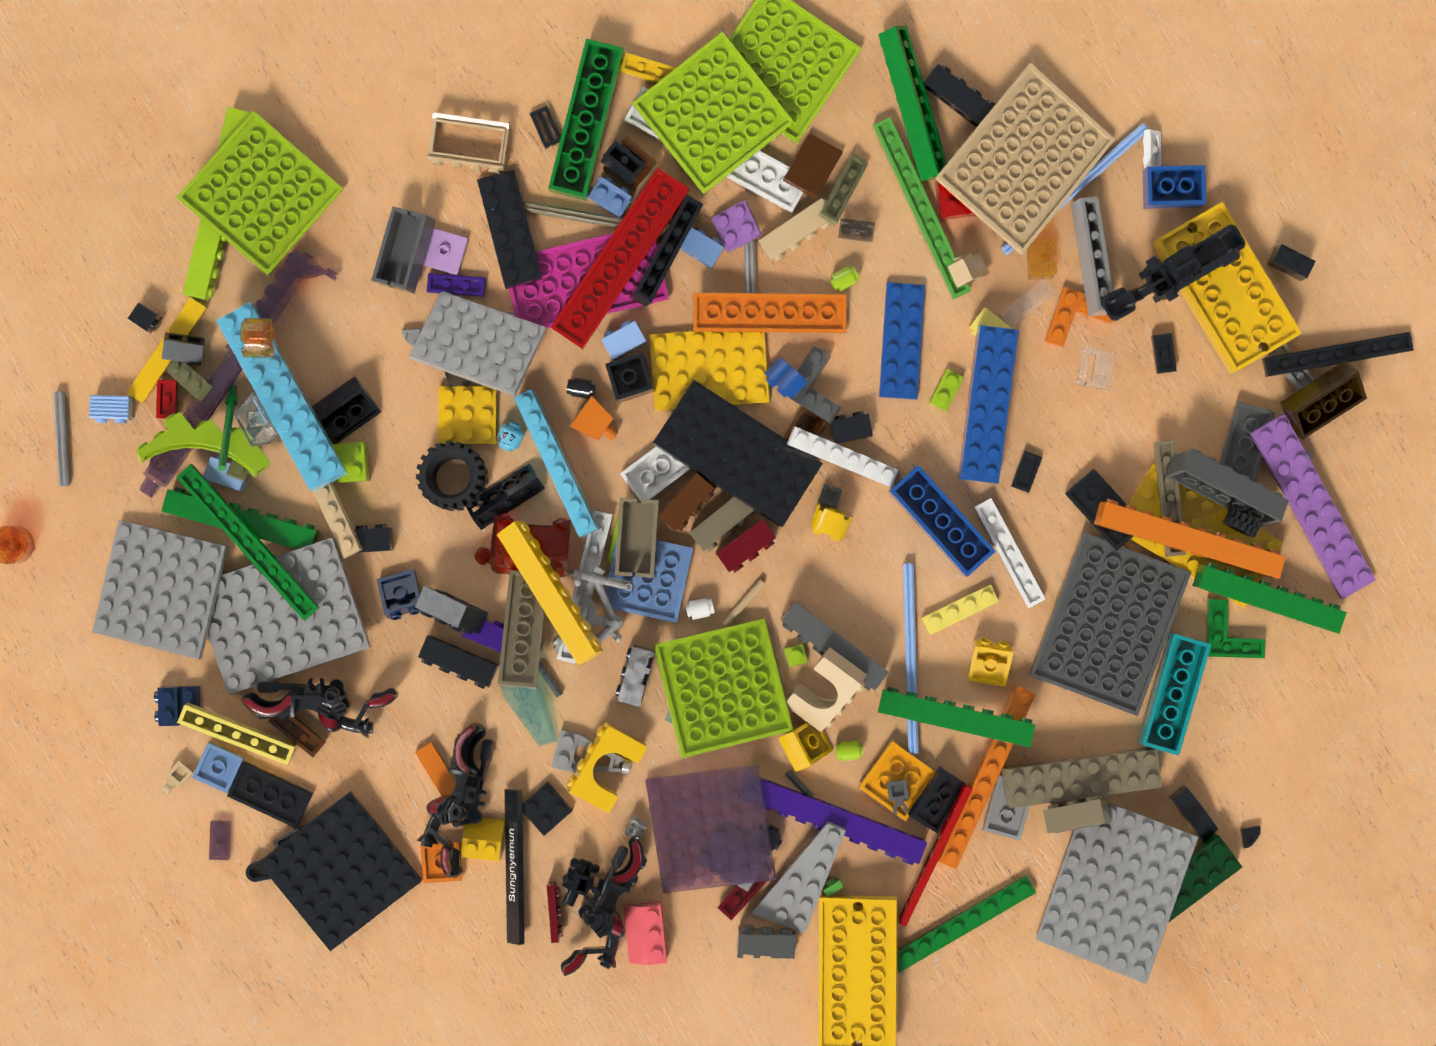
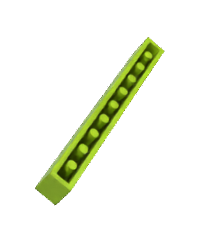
M227 107L217 151L251 114L250 112ZM200 219L182 294L210 302V298L215 293V286L213 285L215 279L219 276L220 269L218 265L219 260H222L224 256V249L222 248L226 240L202 219Z

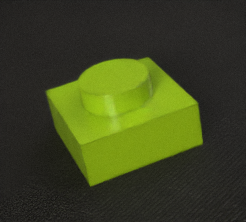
M803 644L784 649L789 667L808 662Z

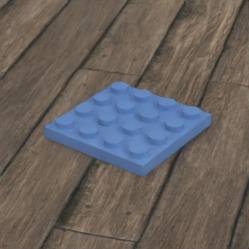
M616 540L608 577L629 581L633 587L630 591L606 585L605 591L612 608L677 623L693 548L657 540L654 578L636 577L637 572H633V576L615 575Z

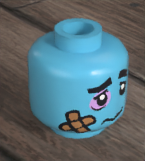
M512 421L510 424H502L496 437L499 443L498 446L507 451L518 449L524 437V432L520 429L521 425Z

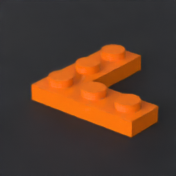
M1063 287L1044 342L1063 348L1075 312L1108 324H1112L1113 320L1108 315L1089 316L1085 294Z

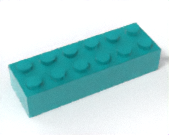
M1169 632L1137 743L1178 756L1180 755L1212 644Z

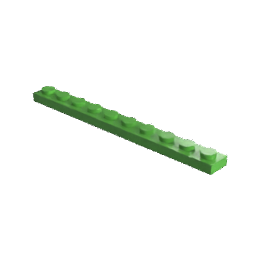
M891 117L874 124L873 129L952 299L969 293L971 290L968 284L957 288L948 269V266L954 263L953 259L956 257Z

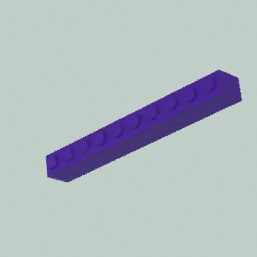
M749 772L746 773L739 791V796L742 797L741 800L752 804L754 801L759 803V807L770 810L773 808L778 810L777 814L781 816H794L796 821L806 824V822L814 824L813 827L821 830L827 822L846 828L844 836L849 837L850 842L858 845L860 842L865 843L867 848L873 851L883 850L885 855L892 858L899 856L903 858V862L910 865L920 863L927 845L925 839L820 799L807 797L799 791Z

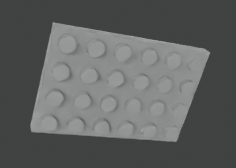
M441 292L409 357L411 360L516 396L547 329L544 326L464 298Z

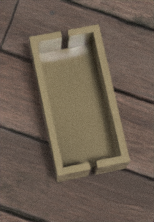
M620 498L615 575L633 576V572H637L636 577L654 578L659 500L641 499V503H638V499Z

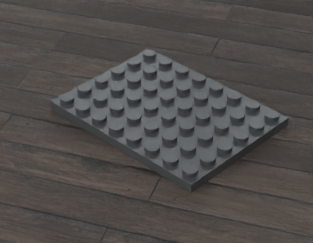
M1082 532L1029 676L1138 716L1191 572L1125 547H1121L1116 552L1106 540Z

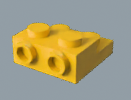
M987 638L974 640L967 677L968 681L1006 687L1014 653L1013 647L1005 641H999L997 644L991 643Z

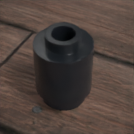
M569 379L567 394H571V397L590 399V396L595 394V384H592V380Z

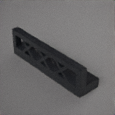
M528 464L479 496L481 499L478 502L474 501L472 502V507L466 508L473 521L482 530L544 490L545 487L531 465ZM528 472L531 473L529 477L522 479L523 475ZM509 484H514L512 488L505 490ZM498 494L495 499L490 500L492 495ZM478 504H482L480 509L475 512L472 510Z

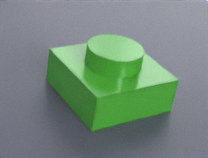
M830 878L825 882L823 891L828 897L843 888V884L839 878Z

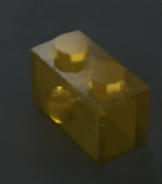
M1053 238L1035 239L1027 248L1028 280L1052 279L1054 274L1057 273V263L1054 262L1056 243H1053Z

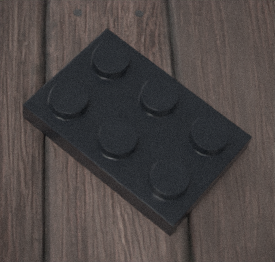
M939 766L907 814L938 834L965 782Z

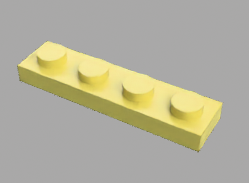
M991 584L921 617L929 635H932L999 601Z

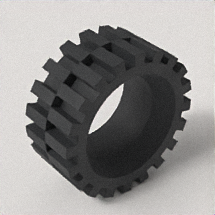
M445 441L446 444L437 443L435 444V449L430 447L427 450L429 452L427 456L422 455L420 458L423 460L422 465H417L416 469L420 470L419 474H416V479L420 482V484H417L419 490L423 492L424 498L441 509L462 511L464 507H472V502H478L481 499L479 497L480 493H485L486 488H484V484H488V478L485 475L488 474V470L484 467V460L476 451L460 442ZM449 460H463L470 470V481L467 487L458 494H444L439 489L436 481L439 468Z

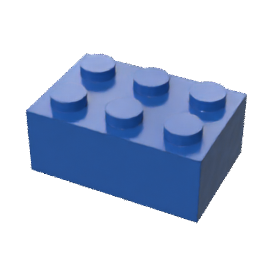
M1205 165L1146 167L1142 171L1143 209L1199 208L1206 204Z

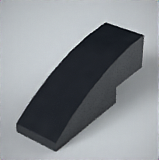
M1183 785L1169 796V799L1203 841L1218 830L1208 813L1186 786Z

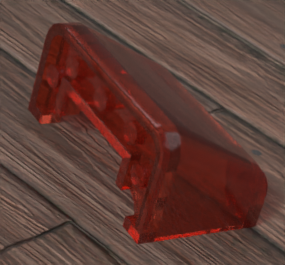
M507 514L494 515L489 557L492 571L498 574H509L510 570L519 571L497 536L499 532L514 522ZM558 518L553 521L552 526L527 524L531 535L539 542L541 551L549 558L553 570L559 574L560 578L568 576L571 520Z

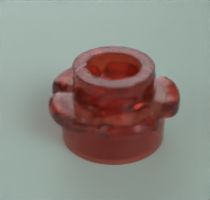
M480 547L474 555L480 565L492 562V552L488 548Z

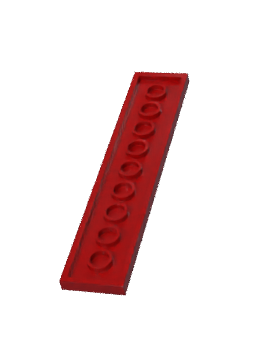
M657 168L550 327L582 350L584 349L678 209L684 197L690 191L688 187Z

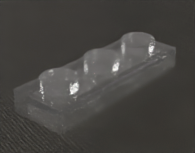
M1043 278L998 315L1008 326L1013 328L1056 292Z

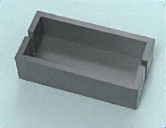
M392 206L371 281L382 286L415 294L436 220L425 214L410 212Z

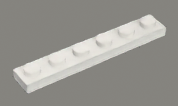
M793 427L787 445L891 488L899 471L896 468L797 427Z
M992 498L976 505L974 509L1027 608H1031L1046 600Z

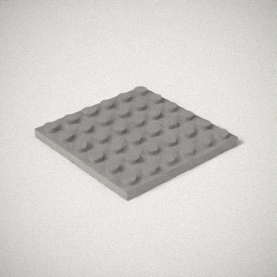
M119 520L92 632L195 659H202L228 546Z

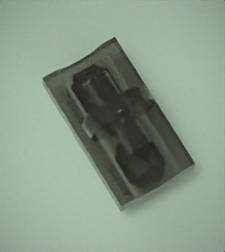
M841 218L838 238L873 242L875 223Z

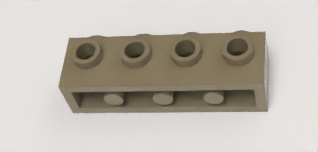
M733 497L689 534L703 551L707 549L710 552L718 545L716 543L717 540L721 537L726 539L733 533L731 531L732 528L736 525L741 527L748 521L746 519L751 513L755 515L758 512Z

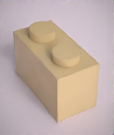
M971 252L964 256H959L953 259V264L948 266L957 288L975 282L990 274L980 253L973 255Z

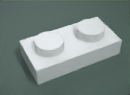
M1152 129L1144 130V169L1146 167L1161 166V132Z

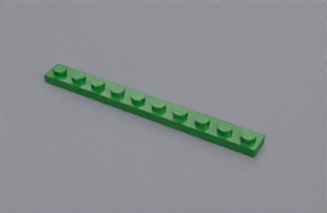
M189 464L176 478L304 621H307L320 608L319 605L193 464Z
M1025 875L898 949V973L1035 894L1036 891L1028 877Z

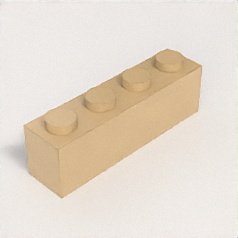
M823 198L758 240V245L770 262L773 260L778 262L786 256L785 252L790 249L791 251L796 250L801 246L800 242L804 239L809 241L817 235L816 231L821 228L825 230L832 225L818 216L825 204Z

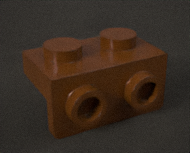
M802 407L783 438L789 440L793 427L819 436L823 433L827 422Z

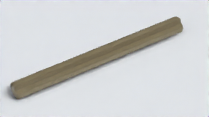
M526 201L524 204V210L528 213L618 228L624 219Z

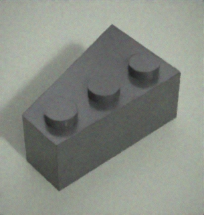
M753 925L738 927L737 958H743V954L754 955L753 958L771 956V958L795 959L796 932L792 931L791 928L773 930V927L762 926V929H756Z

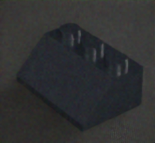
M355 376L312 406L314 413L333 444L339 443L382 412Z

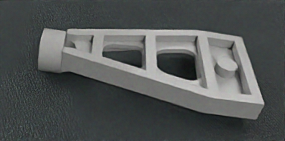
M561 729L552 767L576 772L578 764L574 760L576 748L580 745L587 748L590 742L594 741L581 734ZM608 753L605 755L610 757V764L608 766L595 764L593 772H621L629 775L632 760L616 753ZM620 762H623L622 768L619 766Z

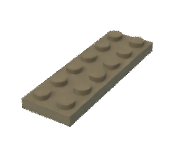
M510 570L498 685L537 689L544 610L520 571Z

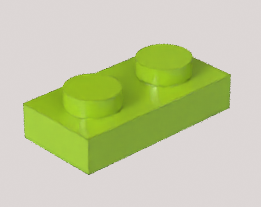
M946 369L929 404L947 412L964 377Z

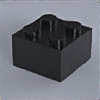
M642 352L605 364L618 403L655 392L648 365Z

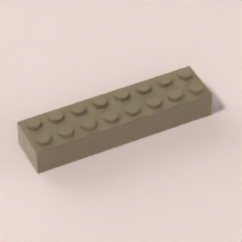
M1151 747L1006 766L1001 770L1006 806L1010 808L1162 788L1157 749Z

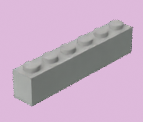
M1098 197L1080 198L1071 204L1088 315H1107L1101 300L1104 296L1113 292L1099 199Z

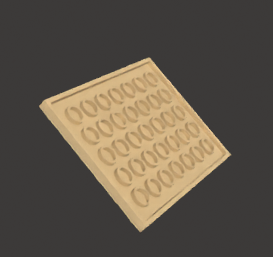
M1029 63L935 179L1021 255L1040 234L1115 139L1034 65Z

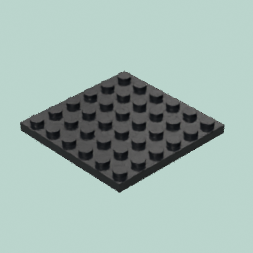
M352 791L336 801L258 862L329 951H332L422 882V878Z

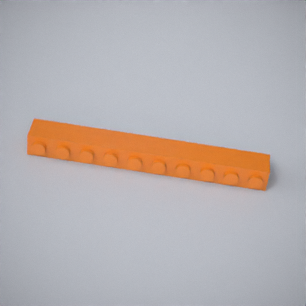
M1107 499V502H1100L1094 521L1095 525L1266 577L1280 579L1286 557L1279 555L1280 551L1270 548L1268 551L1262 550L1261 545L1251 543L1249 546L1244 544L1242 539H1226L1227 535L1215 532V535L1210 534L1206 528H1190L1191 524L1179 521V524L1172 522L1173 519L1170 517H1154L1155 513L1146 510L1141 513L1136 511L1137 508L1134 506H1118L1119 502Z
M1015 684L1002 713L1013 715V719L1020 721L1021 717H1026L1036 693ZM990 738L969 784L973 790L938 860L939 862L957 869L1013 746L1012 743Z

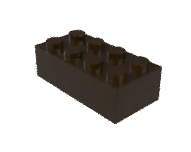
M1344 361L1281 401L1280 404L1296 435L1303 440L1366 400L1367 396L1358 370Z

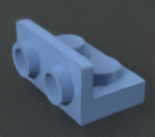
M599 176L598 182L588 198L616 217L621 218L633 200L632 196H630L631 192L622 186L621 188L614 185L615 182L609 177L605 176L602 178Z

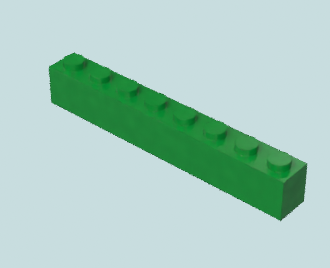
M907 25L894 26L878 34L880 45L885 56V62L894 87L896 100L899 104L921 182L935 179L947 164L908 27Z
M174 487V490L167 489L161 512L221 528L192 495L185 493V489ZM232 502L229 504L261 540L294 549H300L317 542L319 530H315L314 525L304 523L301 526L297 525V521L285 518V521L277 519L278 515L267 513L265 516L259 514L260 510L248 507L247 511L240 509L241 505Z
M1208 562L1206 566L1199 564L1192 585L1194 587L1340 634L1347 612L1340 610L1341 606L1329 603V606L1323 604L1324 600L1312 597V600L1305 598V594L1296 591L1294 594L1288 593L1289 589L1277 586L1275 589L1270 587L1271 583L1260 580L1257 583L1253 581L1254 577L1245 574L1239 577L1235 575L1236 571L1226 568L1224 571L1218 570V566Z
M888 687L887 690H882L878 713L1031 748L1036 725L1032 724L1031 719L1021 717L1019 721L1013 719V715L1005 713L997 716L993 715L994 711L982 709V712L975 711L974 706L963 704L962 708L955 706L956 702L948 700L940 703L936 702L937 698L925 696V699L918 698L917 693L907 691L905 695L898 693L899 689Z

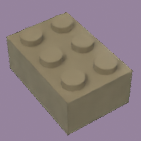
M1101 796L1085 798L1086 802L1083 803L1082 800L1068 801L1067 806H1063V804L1048 805V809L1043 810L1048 834L1111 823L1107 799H1101Z

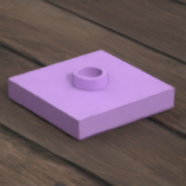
M433 228L423 266L458 275L469 239Z

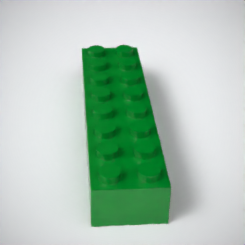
M586 38L548 186L550 192L587 201L624 57V48Z

